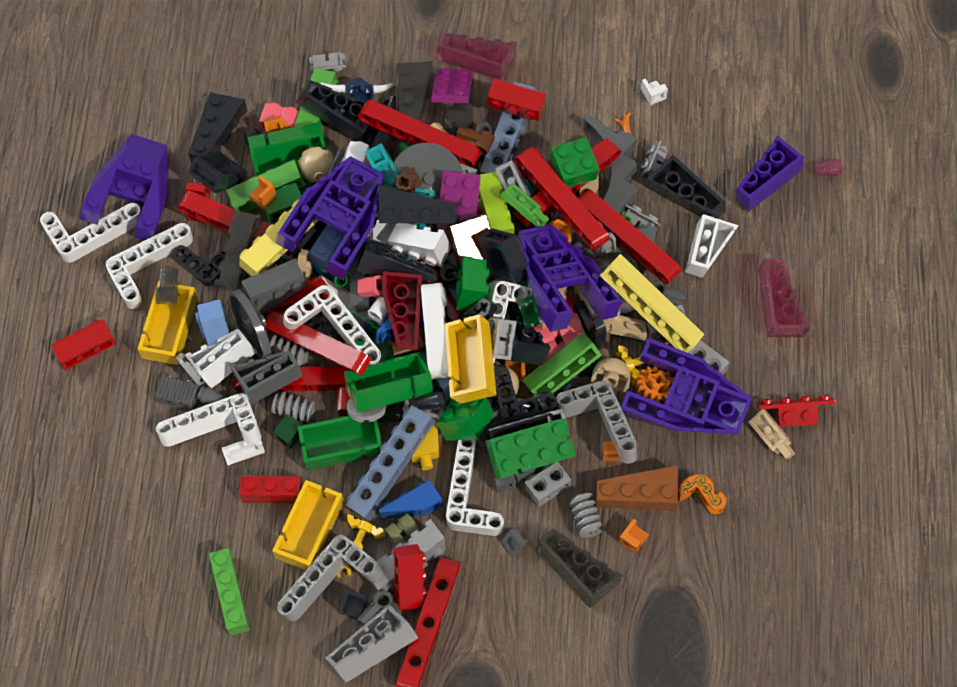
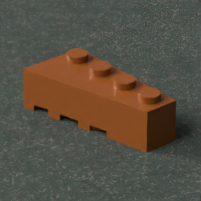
M678 465L597 481L596 508L676 511L678 503Z

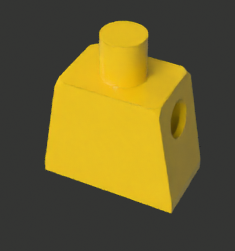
M436 422L411 458L412 463L420 462L422 470L432 469V459L439 458V433ZM415 426L408 427L407 432L412 433L415 430Z

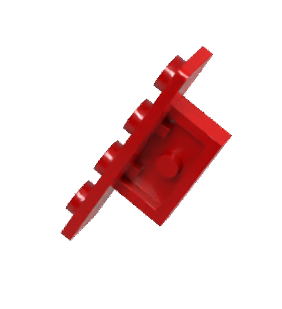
M823 394L819 395V398L811 399V396H800L799 400H792L791 397L780 398V401L761 399L760 403H756V408L759 410L777 408L779 427L818 425L817 405L837 403L836 399L831 397V395Z

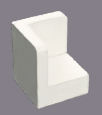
M646 79L641 81V90L650 105L667 98L668 89L665 84L659 85L657 81L648 84Z

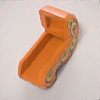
M695 474L682 481L678 491L679 502L696 492L711 514L718 515L723 512L726 505V497L721 491L718 494L714 493V484L709 477Z

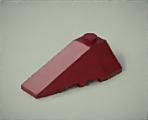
M383 271L382 294L397 349L417 350L422 275Z

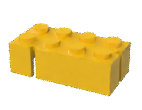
M158 281L143 329L145 334H142L137 349L142 359L179 365L176 356L183 352L198 300L195 287L178 285L176 289L175 284Z
M479 314L464 318V322L456 320L445 323L448 376L452 379L449 380L450 397L462 404L495 396L496 385L489 321Z
M305 480L282 529L283 536H279L272 550L275 559L307 570L321 554L343 506V495L328 488H325L323 491L322 486Z

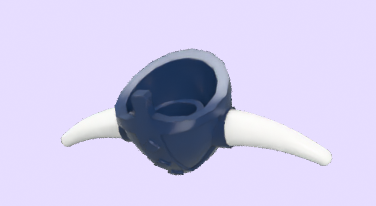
M355 77L348 84L344 85L320 83L331 87L336 92L347 93L348 96L355 99H363L365 102L373 100L375 93L386 91L394 86L393 83L386 85L369 84L360 77Z

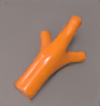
M630 112L623 114V120L615 118V122L619 123L626 133H631L629 125Z

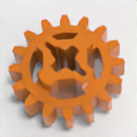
M648 366L646 370L642 369L640 374H638L635 388H639L637 393H643V397L658 403L662 401L665 404L675 377H670V372L665 373L662 369L657 370V367H653L651 370Z

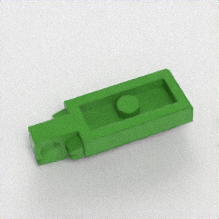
M514 183L509 185L500 195L535 226L541 227L548 222L549 218L540 210L541 206Z

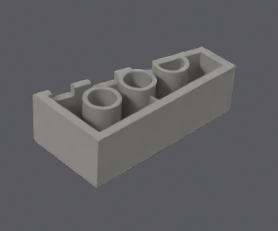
M431 519L425 523L427 527L422 531L416 530L410 534L411 537L407 543L400 542L395 546L401 547L417 544L420 550L424 551L426 557L423 569L432 559H439L446 550L445 538ZM393 550L390 556L385 554L376 561L383 570V575L378 581H370L377 593L380 591L391 592L394 589Z
M388 605L330 653L326 660L344 682L347 683L419 637L409 623Z

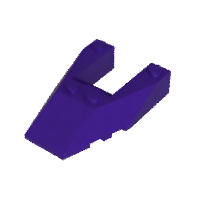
M131 134L97 172L83 202L80 219L98 225L108 197L112 195L143 205L134 237L147 240L155 236L169 196L167 145Z
M350 156L335 167L331 173L323 176L315 185L305 190L279 230L276 244L293 252L314 218H317L346 234L330 258L326 270L344 280L373 229L379 200V185L382 184L384 174Z
M553 225L518 232L523 257L527 265L528 279L541 318L550 332L566 329L573 314V311L559 292V288L576 285L597 317L601 316L605 320L617 316L622 299L600 276L603 272L594 259H588L583 255V250L578 246L574 247L568 242V238Z
M648 338L640 361L676 376L664 405L627 391L621 406L624 416L674 431L738 435L752 398L733 382L731 383L722 376L723 374L717 369L715 370L707 364L704 359Z

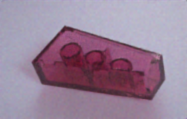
M443 33L437 45V60L503 81L516 56L517 42L510 41V43H504L499 39L488 41L483 40V37L471 39L467 38L466 35Z
M763 259L758 272L767 337H804L809 331L810 326L804 318V311L798 303L796 291L791 286V279L783 259Z

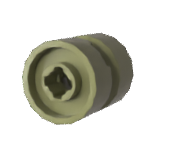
M405 514L398 519V524L392 523L384 529V532L395 547L400 542L407 543L411 537L410 534L416 530L420 531L412 517L409 514Z

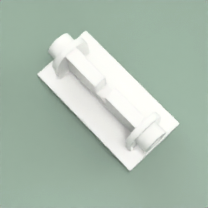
M243 440L222 447L227 465L265 453L261 440L254 445H248Z

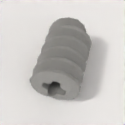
M274 335L270 340L271 355L290 350L299 366H305L309 350L304 352L305 348L303 347L297 349V344L291 347V341L289 340L284 344V338L282 337L277 342V335Z
M283 391L281 396L277 393L274 397L271 411L274 414L278 412L280 416H293L295 420L298 421L300 419L301 423L307 422L309 424L315 411V401L308 405V399L305 398L301 403L300 396L293 400V394L291 393L286 398V391Z
M592 493L579 494L573 497L570 502V507L573 508L572 514L575 516L574 521L578 523L576 527L580 530L579 536L581 538H590L602 533V530H598L602 523L595 522L600 518V515H593L598 509L596 507L591 508L595 501L588 500L593 496Z

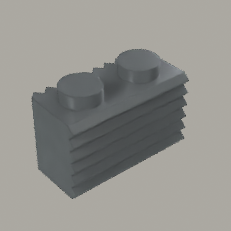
M168 375V377L161 376L154 397L157 403L192 411L196 407L200 388L193 380L182 381L173 375Z

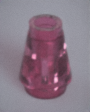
M833 158L815 164L816 175L838 176V174L842 173L841 159Z

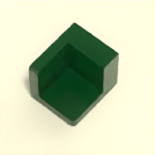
M534 295L517 300L525 328L544 323Z
M286 415L273 431L274 437L277 441L291 449L300 438L298 426H303V424Z

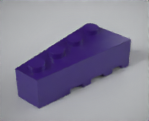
M777 135L773 144L766 149L763 157L756 162L752 171H749L738 185L736 201L747 211H751L802 171L804 157Z

